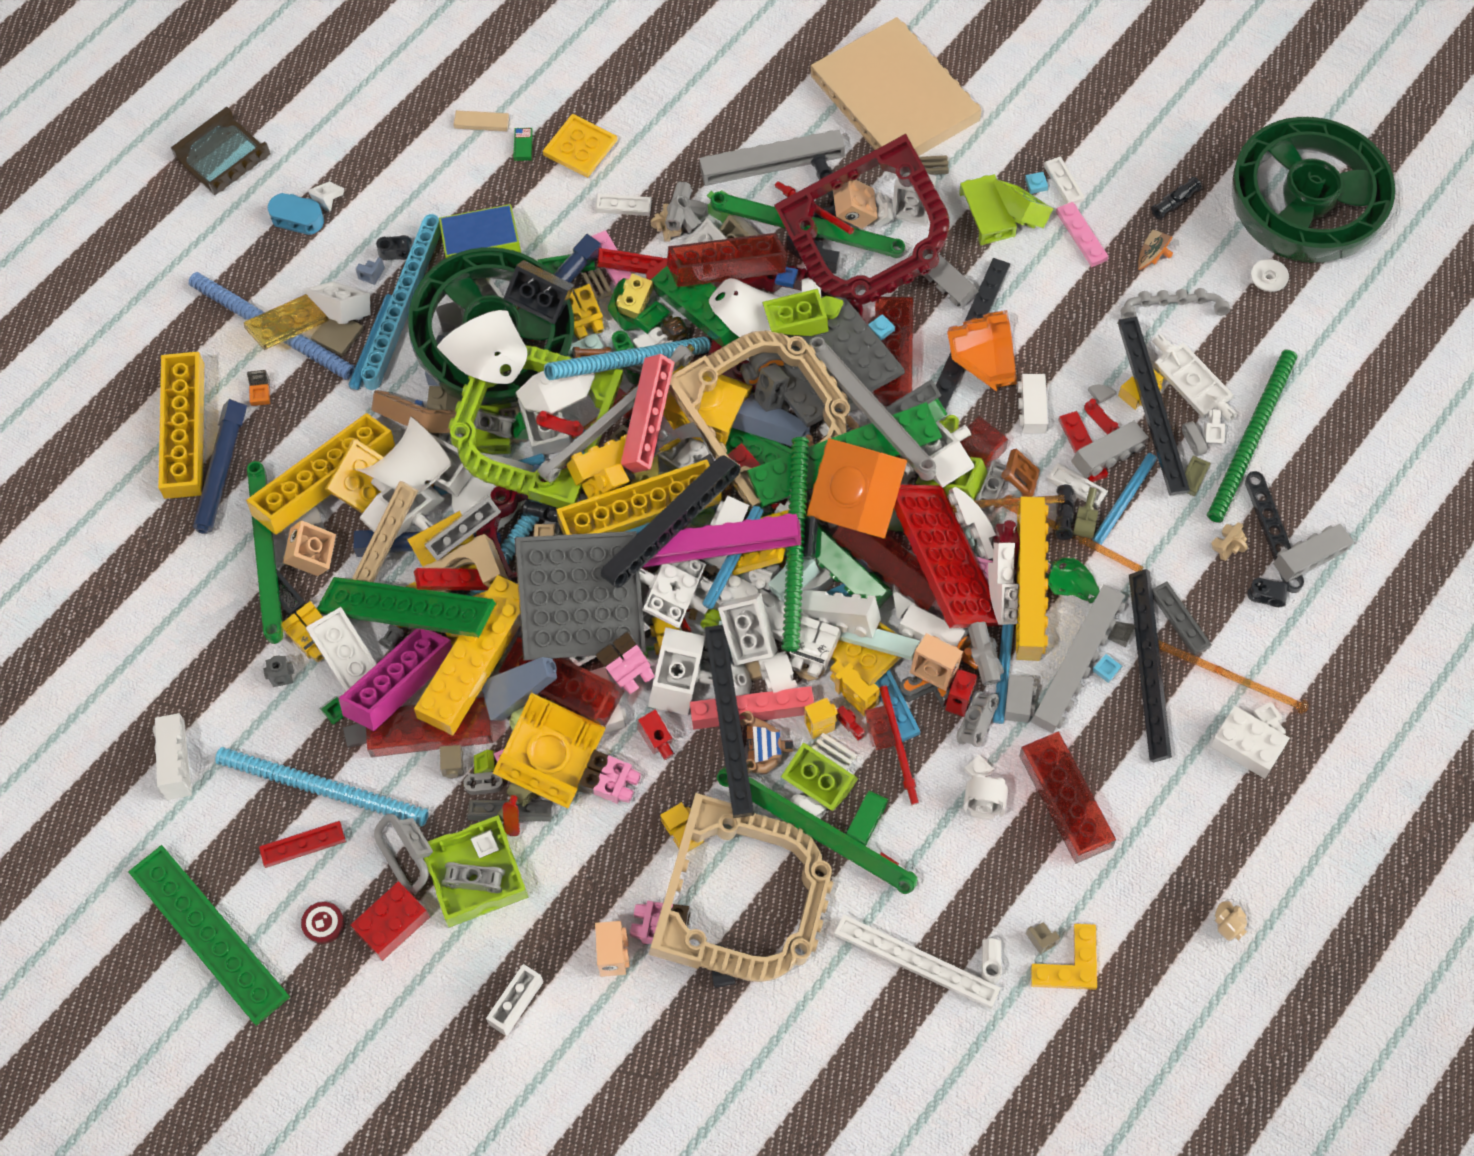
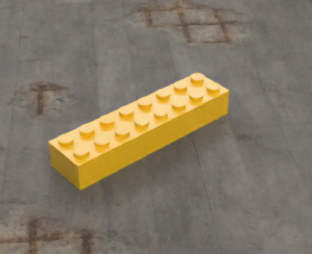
M200 352L161 355L158 488L164 499L201 496L203 490L205 363Z
M365 413L249 497L246 501L251 516L277 535L331 495L325 488L352 440L356 439L379 455L384 456L395 447L392 431L368 413Z
M706 459L556 509L564 535L625 532L650 523L710 466L709 462ZM721 493L705 508L720 504Z
M1020 497L1017 510V531L1020 546L1016 566V584H1018L1016 660L1040 661L1048 645V635H1045L1046 628L1048 627V616H1045L1046 609L1048 608V597H1045L1048 590V579H1046V572L1048 571V560H1046V553H1048V541H1046V535H1048V523H1046L1048 505H1045V497Z
M499 575L496 576L483 597L493 599L496 605L480 637L464 635L458 637L414 708L418 719L451 735H454L521 626L518 584Z

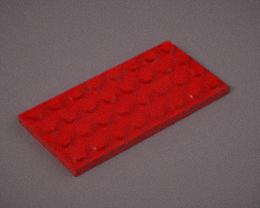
M900 485L894 505L896 516L901 522L904 533L912 546L920 568L925 574L928 585L936 598L937 605L940 607L949 629L968 628L976 622H985L987 627L1001 626L998 624L993 610L988 582L961 525L956 519L944 489L939 485Z

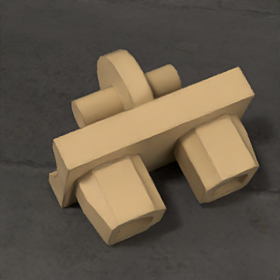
M663 204V211L660 214H655V217L650 222L653 228L663 232L664 242H670L671 237L680 236L682 228L678 231H670L666 228L665 221L668 214V204Z
M1239 522L1235 526L1226 524L1222 530V536L1226 538L1223 540L1217 537L1212 541V549L1220 554V559L1226 561L1232 552L1236 554L1238 551L1245 552L1248 549L1245 543L1247 538L1242 531L1243 524Z

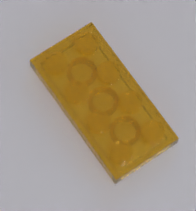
M305 294L243 323L248 333L263 350H266L329 321V318Z

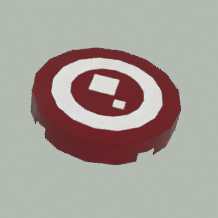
M326 901L317 902L309 906L301 919V928L304 935L310 941L317 944H328L336 940L344 927V917L341 910L335 904Z

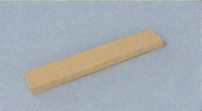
M399 481L352 577L353 580L375 581L418 493L417 489L404 481Z

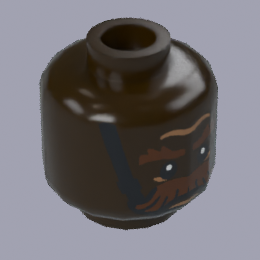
M669 316L663 321L664 325L661 329L662 333L668 336V341L675 342L688 338L689 328L681 317L673 318V316Z

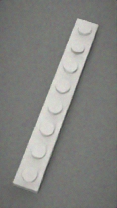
M844 914L834 933V936L992 1009L1001 989L990 982Z

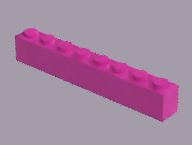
M784 514L778 517L768 516L763 519H747L736 523L726 522L722 525H706L694 529L685 528L673 537L643 567L801 545L800 522L797 514Z

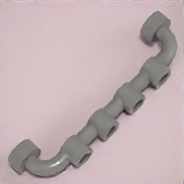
M1198 288L1194 291V294H1187L1185 289H1179L1176 291V295H1169L1167 290H1160L1157 296H1150L1148 291H1142L1138 294V297L1128 299L1120 312L1121 318L1124 319L1136 317V309L1133 306L1135 304L1146 307L1155 303L1165 306L1174 302L1184 305L1196 301L1198 304L1214 301L1216 302L1214 304L1215 314L1223 316L1230 312L1229 303L1224 301L1219 295L1206 293L1204 288Z

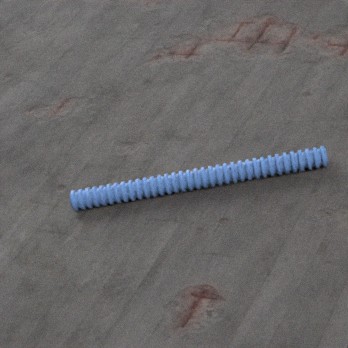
M195 272L190 276L189 286L207 295V297L220 303V305L238 314L243 319H247L248 322L265 330V332L283 341V343L306 355L311 360H315L316 363H319L331 372L333 371L334 374H338L344 380L352 376L354 365L349 364V362L342 358L340 359L339 356L317 345V343L254 307V305L236 296V294L223 288L201 273Z

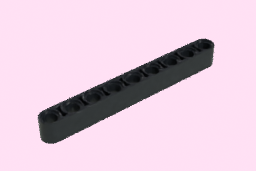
M725 455L717 458L605 564L601 570V577L616 588L622 587L739 475L740 465Z

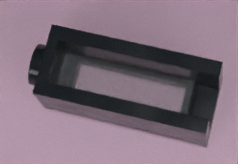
M276 569L280 606L289 617L293 614L298 617L296 611L306 605V603Z

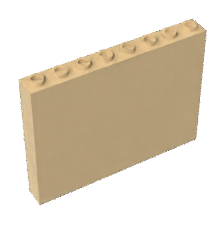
M898 17L811 65L812 79L874 150L907 134L916 153L920 156L980 121V105L971 99L969 93L960 87L959 82L950 76L948 70L940 65L938 59L930 54L927 47L920 43L917 36L911 33L906 24L901 22Z

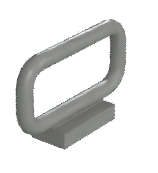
M386 814L375 827L374 838L376 844L398 881L411 894H415L420 891L428 879V867L423 858L429 857L433 850L413 818L399 820L394 814ZM389 822L392 823L420 870V877L414 885L409 883L383 839V830Z

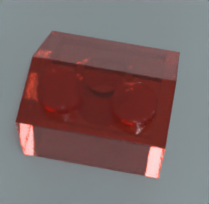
M978 416L967 427L971 436L963 439L960 443L969 457L982 458L987 469L993 459L997 460L1006 451L1008 438Z

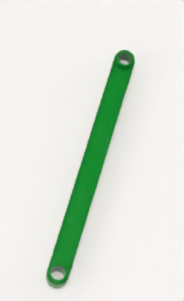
M715 192L711 196L710 205L715 211L785 228L774 206L724 194L723 192ZM812 218L818 229L816 237L888 255L893 258L901 257L905 251V244L901 239L854 228L852 234H848L827 220ZM806 226L803 230L806 231V230H808L811 226Z
M258 461L251 462L247 466L250 497L267 485V475L264 466ZM252 516L263 633L268 642L277 644L283 639V625L273 532Z
M724 766L718 772L717 781L720 785L728 787L726 767ZM749 777L753 803L783 821L791 823L798 830L800 827L803 829V833L897 888L900 893L909 894L917 886L918 878L913 872L896 865Z

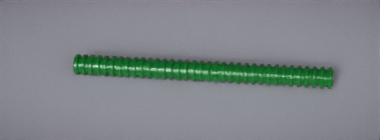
M1285 349L1281 352L1279 360L1262 393V397L1225 473V477L1218 488V492L1207 512V517L1213 522L1221 523L1226 516L1228 507L1231 505L1237 488L1262 437L1261 435H1263L1274 407L1298 358L1297 354L1292 350Z
M795 437L791 441L793 444L791 445L792 462L790 466L792 468L790 473L792 474L790 479L792 480H790L791 486L789 487L791 491L789 493V497H791L789 498V503L791 504L788 505L790 509L788 514H797L800 522L801 545L786 547L788 551L786 557L788 558L786 559L787 571L785 575L787 577L785 581L787 583H785V588L787 589L784 590L786 594L784 596V600H786L784 606L786 607L784 608L785 614L783 615V618H785L783 621L785 625L783 631L785 632L782 633L784 637L782 639V643H784L782 649L789 652L800 650L798 645L800 640L798 638L801 637L799 633L801 631V627H799L801 621L799 619H801L800 613L802 612L800 608L802 606L800 602L802 596L800 595L803 593L801 590L803 588V584H801L803 578L801 576H803L802 570L804 569L802 565L804 563L802 559L804 554L802 552H804L803 546L805 545L803 541L805 539V535H803L805 529L803 528L806 526L804 523L806 521V517H804L806 511L804 510L807 503L805 499L807 497V493H805L807 491L806 480L808 479L806 475L808 473V469H806L808 463L806 462H808L807 456L809 455L807 451L809 449L807 445L809 444V439L805 437Z

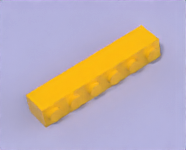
M669 421V424L671 425V427L673 428V430H675V428H674L672 422ZM627 434L622 436L619 441L613 439L606 442L601 448L594 446L587 450L588 453L582 454V452L571 456L572 460L566 465L576 486L594 477L603 469L621 463ZM677 438L659 449V453L674 448L681 440Z

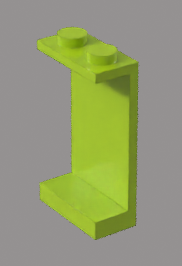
M995 174L984 175L981 178L966 180L960 183L959 195L965 196L979 230L978 241L980 246L1012 238L1016 235L1017 225L1014 218L1008 213L993 182L994 179H997Z
M511 403L480 406V408L499 415V409L510 408ZM476 429L475 447L480 453L491 455L511 454L509 438Z

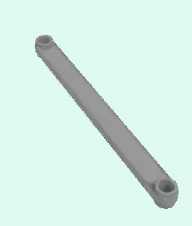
M821 337L812 338L809 345L814 348L818 360L824 362L827 373L835 378L839 387L901 456L907 460L910 466L919 474L920 478L926 481L932 480L936 474L934 460L925 453L825 343L824 339Z
M679 345L674 350L672 357L669 358L674 362L672 373L681 365L686 366L692 360L694 354L686 346ZM638 386L551 461L546 460L538 469L540 476L550 483L553 482L560 474V470L572 460L571 456L586 449L634 407Z

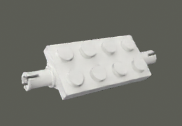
M1162 334L1153 339L1152 342L1163 352L1161 358L1156 360L1153 366L1203 419L1208 416L1209 410H1221V415L1227 422L1236 417L1237 413L1227 404V402L1233 399L1234 395L1184 342L1179 346L1171 345Z
M731 574L714 607L718 608L726 601L761 593L773 636L782 642V639H784L782 633L785 632L783 631L785 626L783 624L785 620L783 615L785 614L784 608L786 607L784 603L774 595L763 589H758L756 586H752L751 583ZM703 577L698 588L709 592L713 582Z

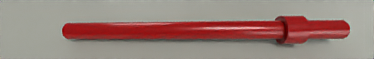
M780 181L775 183V188L782 191L786 197L797 193L789 185L786 186ZM816 205L817 207L814 211L816 214L848 234L854 232V228Z
M881 686L879 690L904 777V789L908 792L911 805L919 804L915 790L917 786L910 772L887 686Z

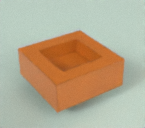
M268 384L249 386L251 406L270 404V387Z

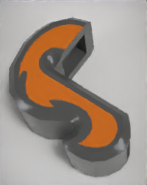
M762 352L749 357V363L742 364L740 372L746 384L755 385L758 382L761 368L776 364L778 366H785L786 363L780 358L778 353Z
M907 677L900 684V692L907 702L934 691L941 706L944 707L947 704L950 686L947 691H944L919 677L915 682L912 681V677Z

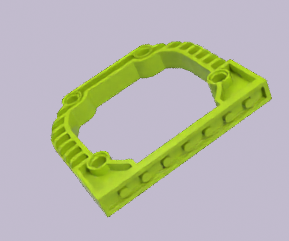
M526 346L527 359L522 369L542 372L547 363L572 358L562 356L559 353L549 352V350H543L536 346ZM498 351L494 355L498 356L501 354V352ZM503 364L500 367V374L503 376V373L511 370V367L508 364ZM614 369L594 373L595 377L588 395L595 407L600 409L597 420L612 408L622 382L623 370ZM469 376L468 379L470 381L468 385H464L462 391V401H458L456 405L455 418L452 417L449 423L451 443L457 448L459 458L465 469L475 478L485 483L494 484L495 486L513 490L520 494H526L528 499L562 508L577 503L583 487L581 484L576 486L568 468L560 470V474L553 482H541L540 479L543 478L538 473V469L536 472L526 471L494 461L478 451L475 447L476 429L473 423L487 388L493 387L498 383L487 382ZM464 434L465 436L457 437L456 435ZM601 436L583 450L584 454L588 453L587 450L599 445Z

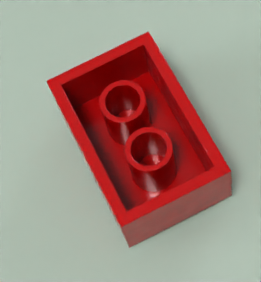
M398 881L350 926L361 940L383 961L422 926L430 916L427 910Z

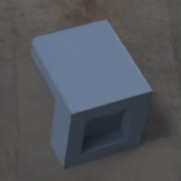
M378 257L376 262L367 261L365 265L359 263L356 267L358 279L375 285L385 269L382 258Z

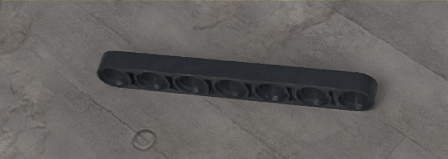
M1252 471L1246 477L1245 486L1275 561L1279 553L1275 546L1283 545L1289 550L1291 545L1264 476L1258 471ZM1255 477L1259 479L1260 483L1254 485L1249 479ZM1263 494L1266 497V500L1259 501L1257 500L1256 495ZM1270 511L1273 517L1265 518L1262 512ZM1276 528L1279 530V534L1272 535L1269 529ZM1280 574L1282 582L1288 585V592L1298 593L1304 585L1302 575L1295 578L1299 582V586L1292 587Z

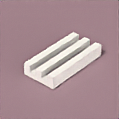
M824 733L821 734L820 739L812 747L845 770H848L857 757L855 753ZM824 742L828 743L829 745H831L832 747H834L835 749H837V750L840 751L841 753L837 752L836 750H834L833 748H831L830 746H828V745L825 744ZM819 747H822L833 756L839 758L840 760L845 762L846 765H843L842 763L838 762L837 760H835L834 758L820 750Z

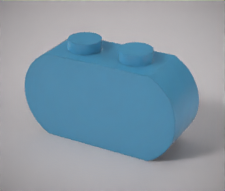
M280 193L272 197L268 203V212L275 227L312 235L318 232L324 224L320 205L313 199L301 198L294 194Z

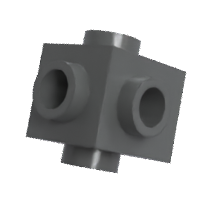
M277 655L265 660L264 676L266 680L269 679L273 687L293 683L292 674H294V667L292 662H288L286 656Z

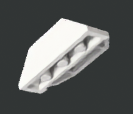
M544 371L532 376L516 392V395L525 410L546 411L547 414H553L587 398L595 375L591 373L548 380L545 377Z

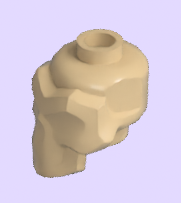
M1230 901L1221 902L1215 913L1216 919L1214 921L1218 924L1217 930L1226 940L1232 941L1236 938L1239 941L1247 932L1244 929L1247 926L1246 914L1239 905L1233 906Z

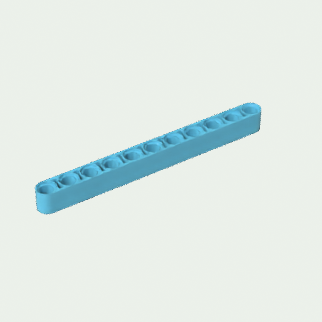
M434 214L426 215L421 223L362 368L361 377L364 386L369 390H375L381 385L409 315L414 292L426 273L440 238V221Z

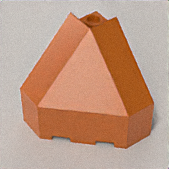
M1008 310L987 313L983 315V318H974L963 322V326L954 325L948 328L947 334L952 360L995 391L998 390V387L1017 384Z

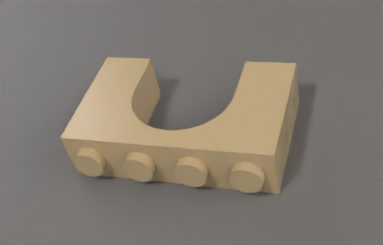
M485 534L475 537L473 541L465 545L459 546L455 551L444 555L438 561L423 566V568L458 569L465 564H475L483 584L489 588L497 575L508 579L493 540ZM432 590V591H439V592L451 593L450 590Z

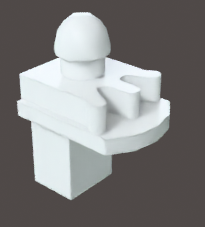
M773 564L766 569L759 568L750 571L749 579L752 582L751 585L756 586L758 589L764 588L769 590L768 583L779 573V566Z

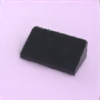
M810 516L804 522L806 524L805 528H803L805 529L803 534L805 535L803 540L805 545L803 546L804 552L802 553L804 558L802 559H814L816 555L818 520L814 516Z

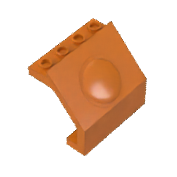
M828 438L806 516H814L819 520L885 538L907 460Z

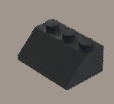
M523 260L516 266L503 299L555 324L565 308L575 285Z

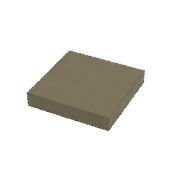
M327 317L311 339L313 342L343 357L364 328L353 320L346 324H339L337 321Z

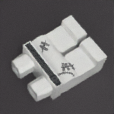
M803 616L800 626L801 631L799 632L801 637L798 638L800 640V644H798L800 650L790 652V664L792 670L798 672L801 671L804 663L810 665L807 671L808 675L818 678L822 670L827 669L841 632L838 627L823 622L821 624L820 621Z

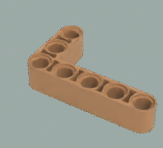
M375 390L373 393L372 411L405 426H408L410 417H412L429 433H450L449 423L451 418L456 416L457 412L455 410H429L386 391Z

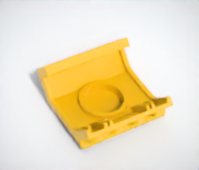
M681 365L677 370H675L672 373V375L678 372L679 370L685 368L686 366ZM720 374L715 388L709 392L704 391L700 409L697 411L707 426H711L716 433L715 438L718 442H722L726 446L734 420L743 402L750 396L753 386ZM708 376L703 377V380L706 382L712 381ZM668 390L663 415L668 422H672L676 429L690 423V421ZM691 437L703 442L701 437Z
M531 693L495 766L493 774L565 808H569L594 749L596 750L606 727Z

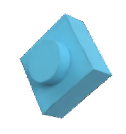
M1044 172L1026 175L1025 181L1030 194L1048 191Z
M883 314L868 324L880 340L895 331V326Z
M1105 654L1095 665L1093 672L1109 683L1121 670L1122 666Z

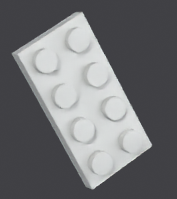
M341 607L306 627L307 632L345 692L376 665L375 660Z

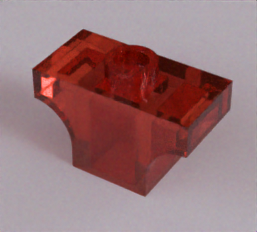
M885 706L865 710L867 731L872 747H875V750L896 746Z

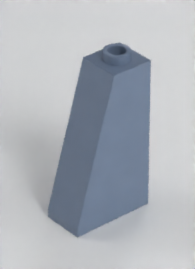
M753 394L743 402L732 425L735 429L789 446L793 444L791 442L793 438L811 435L809 433L811 426L807 428L801 419L782 409L766 412L754 399Z
M541 657L488 678L482 691L490 721H504L527 702L531 693L537 695L557 679V668L553 660Z

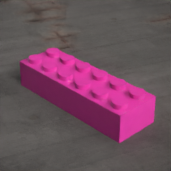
M416 628L339 697L343 716L373 731L377 729L436 674L452 648L451 640L431 630Z

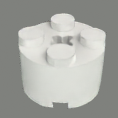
M785 651L777 653L773 657L758 660L759 670L762 679L765 680L767 692L773 691V693L786 689L797 688L796 681L792 680L793 670Z
M974 774L972 779L966 783L963 809L965 811L968 809L971 811V816L980 819H994V815L1000 814L999 817H1002L1005 814L1008 792L1005 780Z

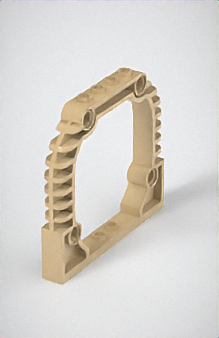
M768 330L754 331L741 336L707 357L706 355L671 376L669 392L690 423H695L715 460L722 455L727 457L728 455L726 454L727 449L722 442L719 443L715 438L716 433L711 426H707L697 411L700 409L704 391L709 392L715 388L720 374L747 358L762 352L778 353L786 364L798 366L824 403L823 418L829 427L827 436L820 442L846 433V419L850 411L848 398L843 391L841 392L838 389L835 378L829 376L824 362L818 360L814 348L808 345L802 337L794 336L789 338L782 333L778 334ZM797 346L800 348V351H794L791 347ZM708 376L712 381L706 382L703 380V377ZM840 408L844 413L838 414L835 412V409ZM743 466L740 469L739 475L731 483L745 504L749 505L748 508L751 511L753 506L760 507L761 504L747 474V470L752 468Z
M696 793L649 955L696 969L703 967L746 981L765 982L775 980L788 973L794 965L800 966L805 964L811 952L816 951L818 940L815 939L816 932L820 933L823 925V920L820 919L821 913L826 912L828 901L825 900L826 893L830 894L833 881H830L831 866L827 862L822 861L821 852L811 836L803 833V829L800 827L798 830L791 823L755 813L754 816L733 818L731 803ZM723 824L731 825L732 829L724 828ZM736 834L781 846L793 852L803 863L802 882L808 889L798 932L787 938L781 953L768 957L751 956L708 943L703 931L699 929L690 930L681 919L679 913L671 911L676 891H681L683 879H680L681 872L686 873L689 860L685 858L691 840L699 843L715 835H718L723 840H730ZM815 871H821L824 877L817 876ZM695 939L700 945L693 946L689 941ZM795 949L803 950L804 955H798Z

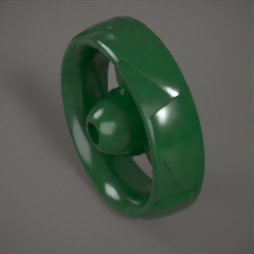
M1293 117L1273 122L1261 128L1247 140L1238 155L1233 171L1232 199L1236 215L1241 220L1243 226L1267 250L1293 261L1328 262L1344 259L1355 254L1370 243L1378 234L1393 208L1395 181L1385 156L1373 142L1360 132L1329 119ZM1297 150H1311L1327 154L1340 160L1352 170L1340 174L1333 165L1320 159L1302 160ZM1272 156L1289 170L1283 185L1286 208L1279 214L1264 200L1257 180L1259 166ZM1337 201L1352 206H1367V209L1360 217L1347 225L1332 229L1309 228L1312 220H1316L1329 212L1336 205Z
M481 247L461 251L435 265L420 281L414 292L409 308L408 326L410 342L415 357L420 366L450 396L460 401L463 398L462 391L464 385H468L470 381L468 379L469 375L456 367L437 348L438 344L432 329V320L436 307L446 295L465 309L463 324L489 312L498 310L508 311L520 337L530 340L548 339L544 350L568 356L574 334V314L570 299L557 322L553 324L522 308L516 309L512 303L500 296H482L478 286L473 281L485 278L511 281L516 266L523 260L553 274L543 264L523 253L496 247ZM522 369L513 382L508 384L498 383L493 387L487 388L481 406L502 405L518 401L516 392L532 376L540 372Z

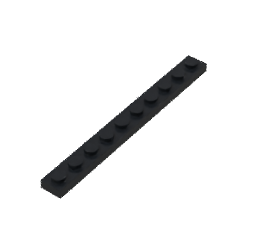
M996 258L992 259L965 321L983 318V315L990 313L1011 263ZM951 352L936 383V387L942 395L938 399L945 410H947L965 369L952 360Z
M1138 318L1119 319L1117 324L1169 496L1188 493L1190 488Z
M1144 569L1129 574L1149 761L1155 763L1172 758L1151 576L1150 571Z
M723 625L705 627L733 818L754 816L728 642Z

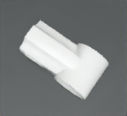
M988 938L982 940L981 979L995 985L1000 980L1002 973L1001 941ZM992 969L997 975L991 976L987 974L986 970Z

